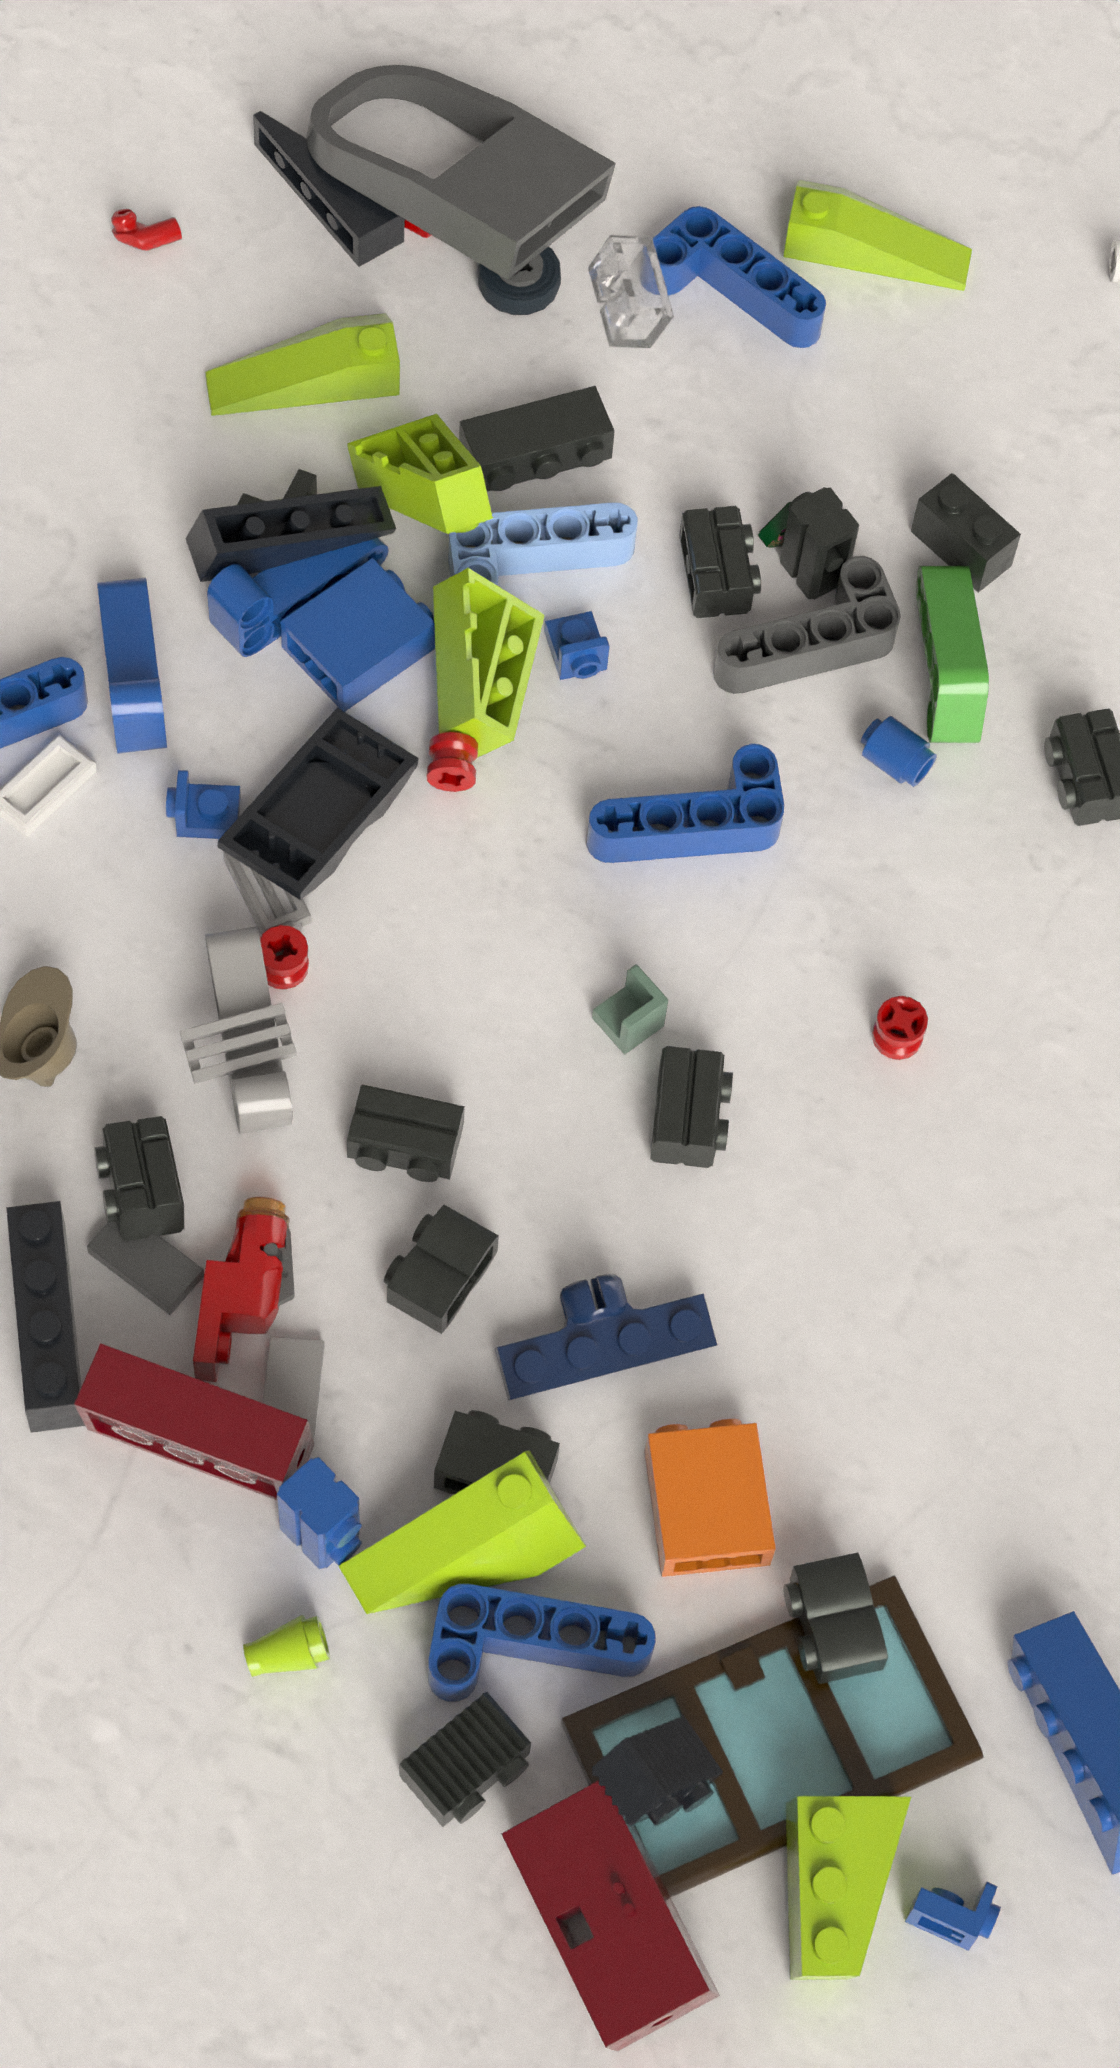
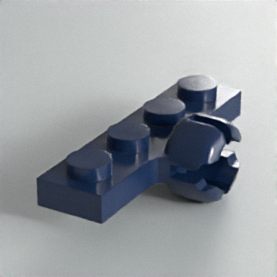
M604 1274L590 1280L592 1293L586 1279L569 1284L560 1293L565 1316V1323L562 1329L550 1334L495 1348L508 1401L717 1346L704 1293L645 1309H633L627 1301L623 1282L616 1274Z

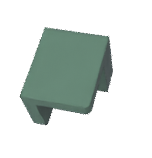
M635 964L627 970L625 987L594 1008L592 1019L625 1055L664 1027L669 999L644 971Z

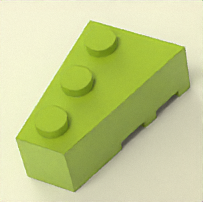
M437 413L347 443L358 489L381 486L390 509L446 534L469 532L478 527L479 523L493 519L481 465Z
M466 568L433 586L439 734L457 732L469 735L477 741L478 757L514 741L545 615L470 568Z
M796 1796L786 1802L790 1980H848L860 1976L911 1797Z

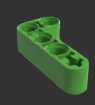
M919 566L916 579V600L931 685L927 706L929 743H979L981 741L988 699L989 672L969 566Z

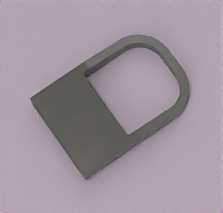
M386 65L365 69L341 82L314 104L306 135L307 147L312 158L328 174L507 280L606 200L616 165L612 160L509 101L440 72L407 65ZM384 98L400 99L427 108L482 140L483 143L440 176L432 179L419 171L344 139L331 126L365 102Z

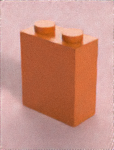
M722 1419L711 1423L709 1428L688 1430L686 1425L670 1424L658 1428L655 1431L656 1433H649L644 1453L661 1577L770 1566L776 1548L757 1423L742 1424V1421L739 1419Z

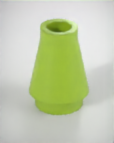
M302 1614L259 1639L243 1644L246 1663L252 1677L266 1673L318 1669L319 1662L330 1659L327 1639L318 1616L305 1619Z

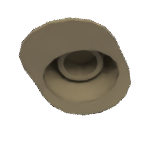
M43 966L29 971L16 982L7 996L0 1021V1076L4 1079L19 1080L25 1078L34 1081L42 1087H51L56 1076L70 1065L76 1054L77 1040L69 1023L73 988L68 976L58 968Z

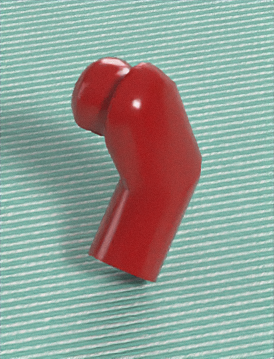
M130 209L118 210L111 217L114 226L112 229L114 237L119 242L142 251H149L182 239L181 230L175 217L148 226L136 222V214Z

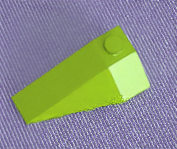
M799 180L791 209L783 257L964 291L972 249L845 188Z
M530 1450L350 1558L339 1565V1568L366 1614L441 1598L450 1587L457 1584L491 1587L539 1576L587 1546Z

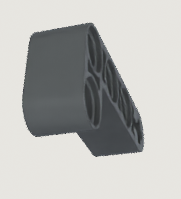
M855 556L848 559L842 565L835 595L836 605L734 630L725 634L719 641L713 674L717 685L725 692L733 694L745 693L876 660L888 655L894 646L901 615L880 564L866 556ZM853 586H860V587H863V588H865V589H858V588H855V587H853ZM873 625H874V626H878V627H880V628H882V629H874V628H871L870 626H873ZM823 637H831L837 641H829ZM783 648L789 650L790 652L784 653L778 651L777 649Z

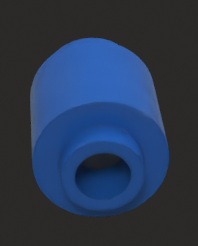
M889 716L884 721L878 718L874 720L866 729L860 741L865 745L862 752L864 758L898 783L902 784L906 781L912 787L918 785L925 778L937 758V754L929 749V742L893 716Z

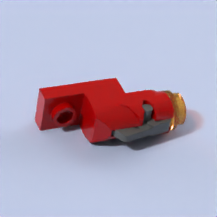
M251 1197L246 1199L243 1203V1209L237 1212L235 1233L225 1262L206 1260L193 1355V1368L196 1379L217 1382L219 1364H229L232 1333L266 1334L277 1316L279 1306L292 1300L295 1296L291 1231L289 1229L290 1219L285 1214V1204L279 1200L268 1197Z

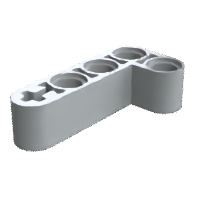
M257 926L206 934V948L219 1020L272 1006ZM273 1019L222 1033V1041L275 1027V1021ZM278 1038L226 1052V1062L279 1047ZM281 1060L228 1075L239 1134L292 1125L293 1111L289 1085Z

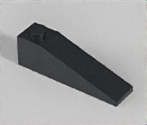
M262 111L253 115L254 145L358 267L404 243V218L323 170L312 158L305 137Z
M376 486L204 509L199 514L185 539L200 582L212 581L219 572L230 565H241L250 575L393 534L396 526L382 487Z

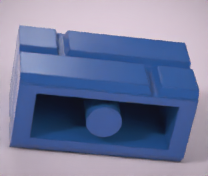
M319 1457L311 1458L278 1487L280 1530L296 1546L302 1545V1552L318 1569L328 1568L333 1562L341 1565L356 1553L362 1544L358 1536L362 1524L360 1523L359 1497L342 1480L336 1482V1474Z

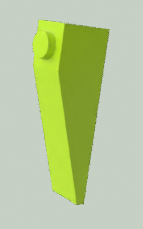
M386 313L339 318L206 371L205 377L211 416L400 395V359L393 322Z

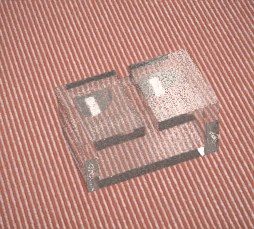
M610 235L588 266L597 303H605L600 310V315L609 347L651 348L674 317L652 237Z

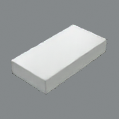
M58 734L0 788V816L28 837L97 772L95 762Z

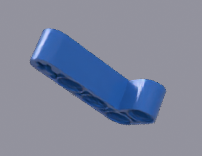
M700 206L685 210L649 243L645 282L648 288L656 294L664 296L674 295L684 289L698 276L785 343L797 348H806L814 345L819 340L826 308L824 295L713 210Z
M380 538L267 569L253 578L241 565H230L219 572L208 587L207 598L210 623L241 656H252L281 637L280 621L370 559L374 558L381 566L388 556V546Z
M145 577L98 582L97 588L117 754L167 748L147 579Z
M66 657L54 658L0 679V749L75 720L84 713L88 704L83 668L77 661ZM25 705V707L22 708V709H18V710H11V709H9V708H11L12 706Z
M749 744L737 750L732 761L728 790L616 798L600 801L593 806L589 814L586 843L589 853L601 862L619 863L755 852L771 848L779 838L784 815V799L775 754L761 744ZM755 773L757 775H760L761 778H749L744 774ZM762 816L766 818L768 822H756L752 820L750 817ZM712 820L719 825L714 827L706 826L700 821ZM663 824L669 827V829L664 831L656 830L651 825Z
M457 1584L450 1587L442 1595L438 1605L429 1653L428 1684L431 1691L439 1699L447 1702H459L468 1698L475 1690L478 1682L483 1652L620 1677H634L641 1674L649 1666L656 1643L655 1630L651 1622L644 1616L632 1612L473 1584ZM466 1606L477 1613L478 1619L468 1626H460L450 1620L448 1614L454 1608ZM513 1616H522L532 1623L533 1629L525 1635L516 1636L509 1633L503 1623ZM567 1626H578L587 1633L589 1639L580 1645H570L561 1639L559 1632ZM600 1631L607 1632L604 1650L597 1649ZM624 1637L635 1639L634 1653L628 1654L623 1652ZM458 1660L467 1666L469 1672L459 1680H449L439 1673L438 1668L443 1662Z

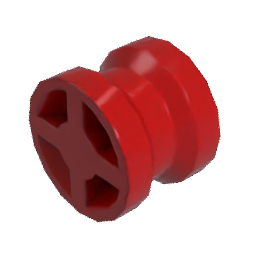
M445 732L433 736L429 740V755L433 762L427 766L428 783L436 789L450 792L465 791L472 788L476 784V769L472 762L478 758L477 741L469 735L457 732Z
M279 925L265 931L260 937L268 985L275 989L285 990L296 987L304 981L308 974L309 950L306 937L299 930L291 926ZM284 950L283 954L278 955L276 957L275 954L277 952Z
M906 996L891 997L883 1002L878 1010L872 1032L874 1046L881 1054L891 1059L901 1060L910 1058L918 1052L928 1025L927 1012L921 1003ZM890 1030L902 1031L904 1036L892 1033Z

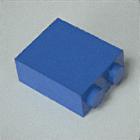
M374 558L280 621L282 648L336 706L344 712L435 649L434 615L431 610L422 602L416 603L405 592L400 578L392 570L385 571Z

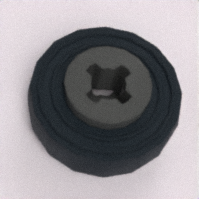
M547 247L508 280L479 263V290L486 302L498 311L511 315H530L544 310L554 301L561 285L560 261L553 249Z

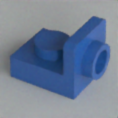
M592 611L545 621L544 633L560 680L573 677L585 679L596 675L600 671L607 670L610 646L607 637H600Z
M178 770L177 787H168L166 796V817L175 818L177 837L220 839L239 817L240 786L190 784L188 770Z
M986 1882L979 1892L972 1910L963 1906L964 1900L948 1890L935 1887L928 1891L921 1887L912 1902L905 1922L969 1951L978 1936L988 1939L1001 1909V1906L992 1903L998 1886Z

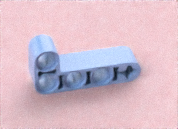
M622 503L492 513L493 519L479 523L478 527L469 532L449 533L448 563L450 577L466 568H470L497 586L499 576L618 566L625 564L634 554L638 518L629 506ZM562 537H570V538H572V539H571V540H565V539H562ZM515 541H521V542H524V543H523V544H515V543H513V542H515ZM472 545V546H476V547H475V548H467V547H464V546Z

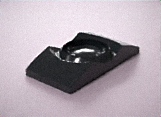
M337 707L221 836L217 847L301 900L335 872L356 839L367 827L384 816L418 766L419 758Z

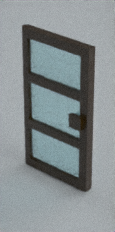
M895 1575L869 1586L873 1606L882 1628L888 1654L884 1670L818 1684L814 1670L806 1671L801 1662L798 1637L805 1636L798 1616L562 1718L561 1725L588 1785L599 1780V1777L592 1776V1767L623 1739L636 1735L639 1732L642 1733L646 1729L655 1728L670 1720L673 1721L683 1715L722 1769L723 1774L709 1785L714 1792L713 1795L694 1810L686 1813L681 1808L674 1816L658 1826H654L650 1818L634 1824L670 1897L786 1847V1802L796 1796L898 1797L984 1758L981 1746Z

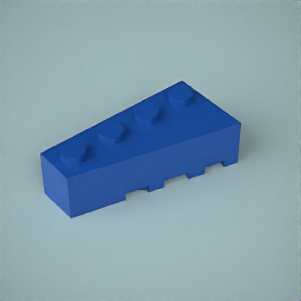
M1072 1611L1015 1634L1013 1637L1012 1657L1007 1661V1665L1017 1689L1021 1692L1025 1691L1033 1708L1036 1723L1042 1734L1048 1739L1111 1874L1114 1875L1120 1872V1690L1076 1613Z

